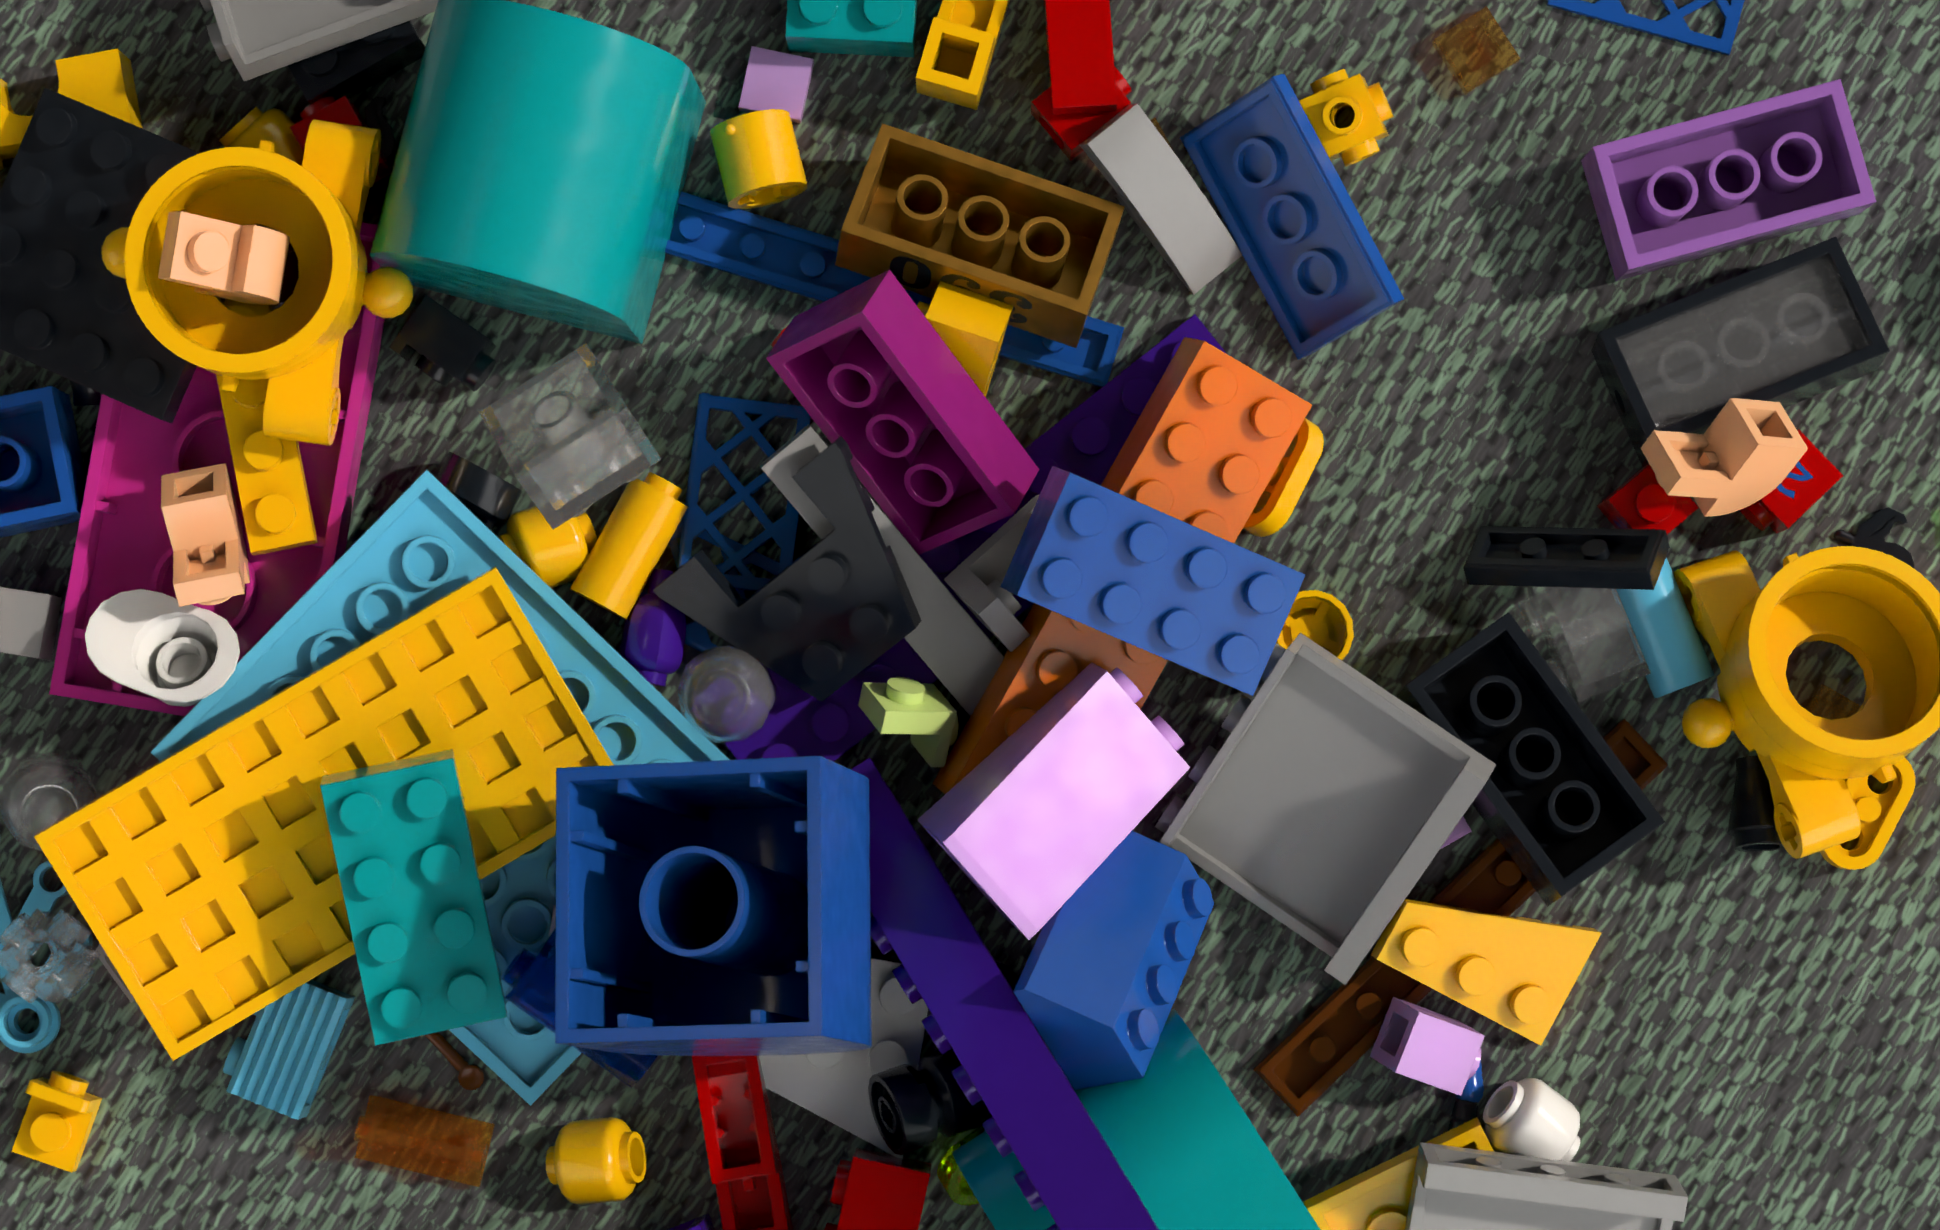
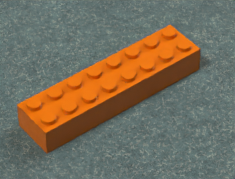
M1184 337L1101 486L1235 543L1311 409L1312 404L1206 341ZM1034 603L1022 624L1030 636L1012 652L1009 650L1006 652L1005 658L949 753L945 766L941 767L932 784L944 794L949 792L1090 663L1105 669L1109 674L1118 667L1142 693L1143 697L1135 703L1141 710L1168 660Z

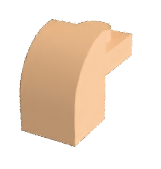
M183 211L169 212L158 278L195 286L194 292L251 305H277L280 302L290 237L284 233L257 225H238Z
M1730 398L1704 434L1653 430L1641 447L1643 454L1655 473L1656 480L1667 495L1693 497L1704 517L1733 513L1764 498L1788 476L1808 449L1780 402Z
M226 463L161 475V509L173 549V587L179 607L196 603L216 605L227 601L232 596L245 594V584L250 583L248 558L239 511Z

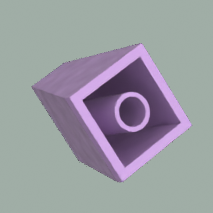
M1090 663L1068 685L1060 690L1037 713L918 819V822L997 911L1028 940L1050 920L1190 768L1177 753L1184 745L1182 739L1159 715L1152 721L1146 717L1135 704L1143 697L1142 693L1118 667L1109 674L1105 669Z

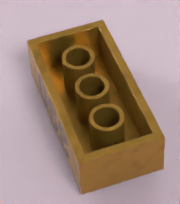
M882 123L841 229L835 265L871 278L890 269L904 289L932 299L940 281L1013 305L1008 325L1077 348L1125 206Z

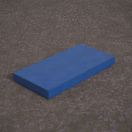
M1285 74L1271 77L1180 137L1298 360L1320 350L1404 300L1400 289Z

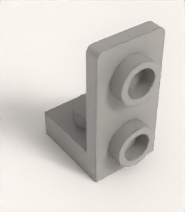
M1039 495L1033 497L944 579L975 617L1010 652L1016 649L1030 634L1014 617V614L1022 606L1013 597V593L1000 586Z

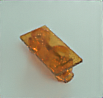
M370 1095L365 1116H360L355 1131L354 1140L359 1141L355 1158L480 1187L495 1124Z

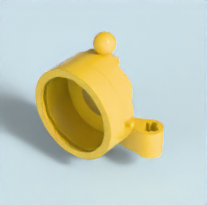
M314 119L307 133L302 166L282 155L274 153V143L260 140L259 149L224 147L196 154L183 160L163 174L140 201L130 226L112 231L105 238L101 247L102 261L106 269L113 275L126 279L131 301L137 314L151 334L168 350L202 369L223 376L221 386L223 391L236 392L240 379L255 380L268 378L263 413V433L267 437L331 446L335 439L340 414L341 393L338 387L340 359L345 334L349 329L352 330L362 305L375 316L394 318L403 314L412 301L413 286L409 277L401 270L394 267H380L371 271V273L367 272L365 246H363L360 238L364 208L369 189L375 182L381 149V133L379 129ZM183 211L238 225H257L288 235L290 237L289 242L298 258L299 278L293 294L281 307L264 315H243L232 311L219 297L194 292L195 286L159 279L158 274L169 212Z
M1855 546L1823 548L1800 557L1797 552L1788 555L1783 559V568L1761 590L1747 560L1736 550L1675 570L1673 572L1694 626L1710 645L1720 668V674L1717 676L1720 701L1714 698H1703L1689 704L1683 713V734L1690 743L1698 747L1714 748L1726 742L1731 732L1734 731L1749 752L1756 750L1769 780L1774 804L1776 831L1785 850L1793 858L1799 859L1858 838L1861 831L1860 817L1845 779L1872 775L1882 784L1894 780L1897 775L1893 765L1901 761L1940 728V592L1929 580L1907 563L1880 551ZM1825 641L1837 644L1853 655L1863 670L1866 683L1864 702L1855 714L1848 718L1831 720L1815 716L1799 705L1789 690L1786 677L1788 657L1796 647L1805 642Z

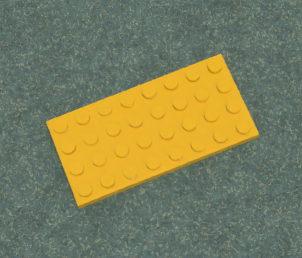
M494 566L39 831L34 838L172 1061L356 954L320 788L322 776L453 749L481 880L556 836V768L611 766L614 764L499 570Z

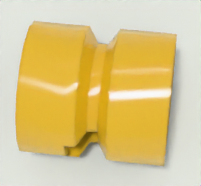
M1319 590L1300 591L1295 598L1276 643L1287 649L1295 638L1302 633L1343 660L1349 653L1354 638L1353 620L1346 606L1333 595Z

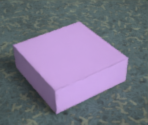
M752 46L738 106L739 111L750 113L760 110L782 109L789 112L792 122L801 124L814 59Z

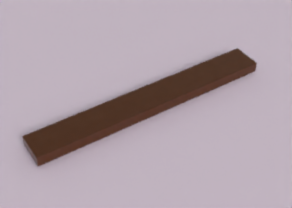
M1621 719L1603 737L1641 790L1668 766L1625 719ZM1496 838L1428 903L1473 909L1482 913L1509 917L1536 890ZM1371 956L1352 975L1346 985L1342 984L1253 1070L1298 1117L1375 1044L1393 997L1416 1005L1432 988Z

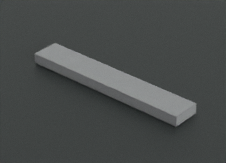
M808 424L759 466L819 538L823 539L835 528L792 478L800 468L827 447L825 442ZM871 499L875 508L872 514L886 546H891L922 620L916 629L904 638L969 716H971L1005 657Z

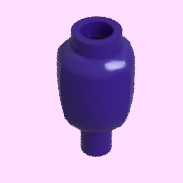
M662 569L653 570L649 580L648 593L637 599L628 618L625 620L620 647V655L648 682L658 687H666L667 675L674 673L680 667L686 638L685 614L659 598L653 591L665 578L673 573V571Z

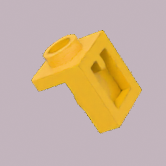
M52 1071L49 1079L41 1077L29 1080L25 1093L31 1095L11 1152L71 1173L77 1171L102 1098L86 1093L89 1085L88 1081L60 1071Z

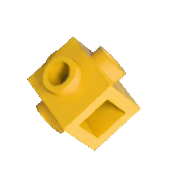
M1342 69L1310 84L1314 94L1299 100L1331 161L1341 157L1346 167L1380 152L1376 141L1389 136L1383 122L1394 116L1379 82L1368 86L1365 78L1360 73L1349 78L1346 70ZM1344 108H1353L1355 117L1352 124L1346 128H1338L1336 125V115Z

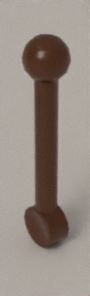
M439 1032L425 1035L459 1072V1083L464 1089L476 1090L483 1084L485 1076L482 1068L474 1064L469 1065Z

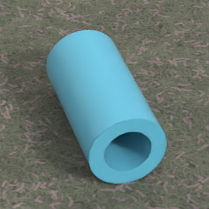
M1667 557L1654 590L1610 589L1654 699L1714 676Z

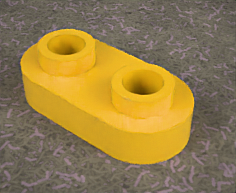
M1307 418L1304 419L1243 529L1254 536L1265 537L1272 535L1285 525L1322 454L1324 445L1322 431Z
M1905 757L1893 765L1897 777L1889 781L1887 789L1880 794L1873 792L1869 788L1868 776L1845 779L1860 817L1861 831L1859 841L1856 847L1851 850H1846L1839 844L1819 851L1828 863L1840 869L1856 870L1870 866L1880 857L1915 789L1914 770Z

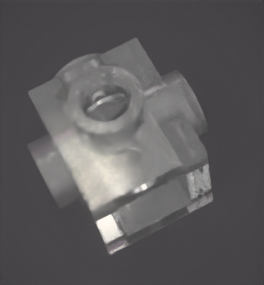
M36 909L31 916L24 912L11 922L0 937V944L4 946L0 951V965L8 971L1 980L11 990L31 1004H33L38 996L44 1001L60 1004L65 997L70 1000L85 987L95 972L91 966L101 953L86 941L92 932L64 909H61L56 915L40 909ZM46 943L51 951L50 959L43 966L36 967L30 959Z

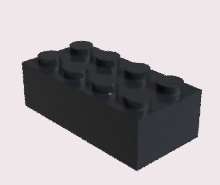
M1509 612L1407 683L1396 696L1496 764L1489 779L1472 802V805L1547 907L1665 823L1661 815Z

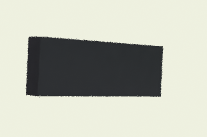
M1481 526L1463 569L1468 585L1654 590L1670 546L1666 530Z

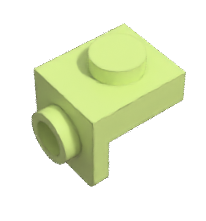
M893 677L888 679L887 683L863 682L858 706L880 734H911V743L929 766L944 767L949 746H952L957 739L958 717L957 711L934 684L920 683L906 677Z

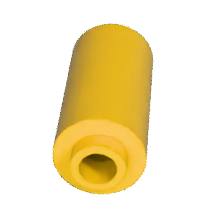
M652 472L648 473L644 482L631 477L570 590L626 620L688 508L678 501L683 490Z

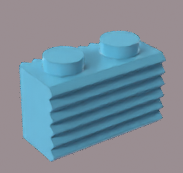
M310 980L255 1012L253 1015L256 1018L247 1040L237 1037L226 1058L223 1073L232 1076L226 1091L293 1119L299 1120L307 1117L355 997Z

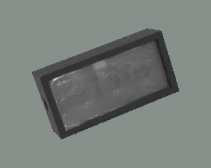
M1837 237L1600 331L1592 348L1593 356L1642 466L1649 462L1643 454L1641 447L1653 430L1704 434L1730 398L1780 402L1783 408H1786L1877 371L1890 352Z

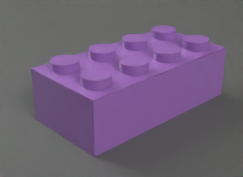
M1841 79L1592 147L1581 160L1616 281L1856 216L1876 202Z

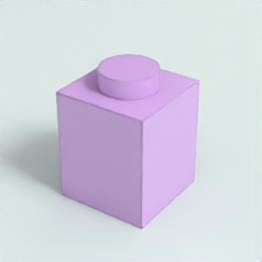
M1393 997L1370 1057L1395 1073L1461 1096L1467 1080L1476 1073L1481 1060L1480 1047L1485 1035L1459 1020Z

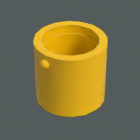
M769 109L750 112L727 119L710 130L728 207L733 209L763 207L791 199L807 189V181L788 111Z

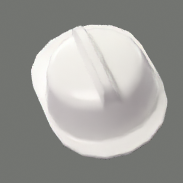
M145 589L120 592L103 601L89 618L85 633L88 656L100 673L118 684L157 698L172 706L187 707L195 705L201 699L222 688L234 673L240 655L237 634L225 618L210 610L192 604L179 607L176 598Z

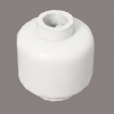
M1525 1078L1518 1082L1510 1080L1493 1093L1483 1112V1120L1486 1123L1485 1133L1493 1149L1497 1152L1550 1160L1571 1161L1579 1149L1580 1137L1577 1136L1580 1128L1579 1112L1570 1101L1542 1080L1536 1078Z

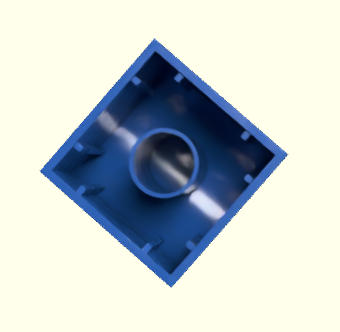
M822 756L556 768L555 1044L614 1053L669 1056L794 1055L846 1052L871 1048L869 779Z

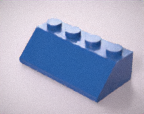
M1131 831L1042 927L1013 991L1074 1090L1144 1077L1214 905L1209 885L1204 879L1199 877L1186 854L1134 831Z

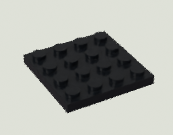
M45 88L0 191V349L160 420L173 423L197 366L168 350L146 328L131 301L126 279L117 277L106 269L102 261L101 247L105 238L112 231L130 226L140 201L163 174L183 160L199 154V152ZM220 298V300L224 303L226 299Z

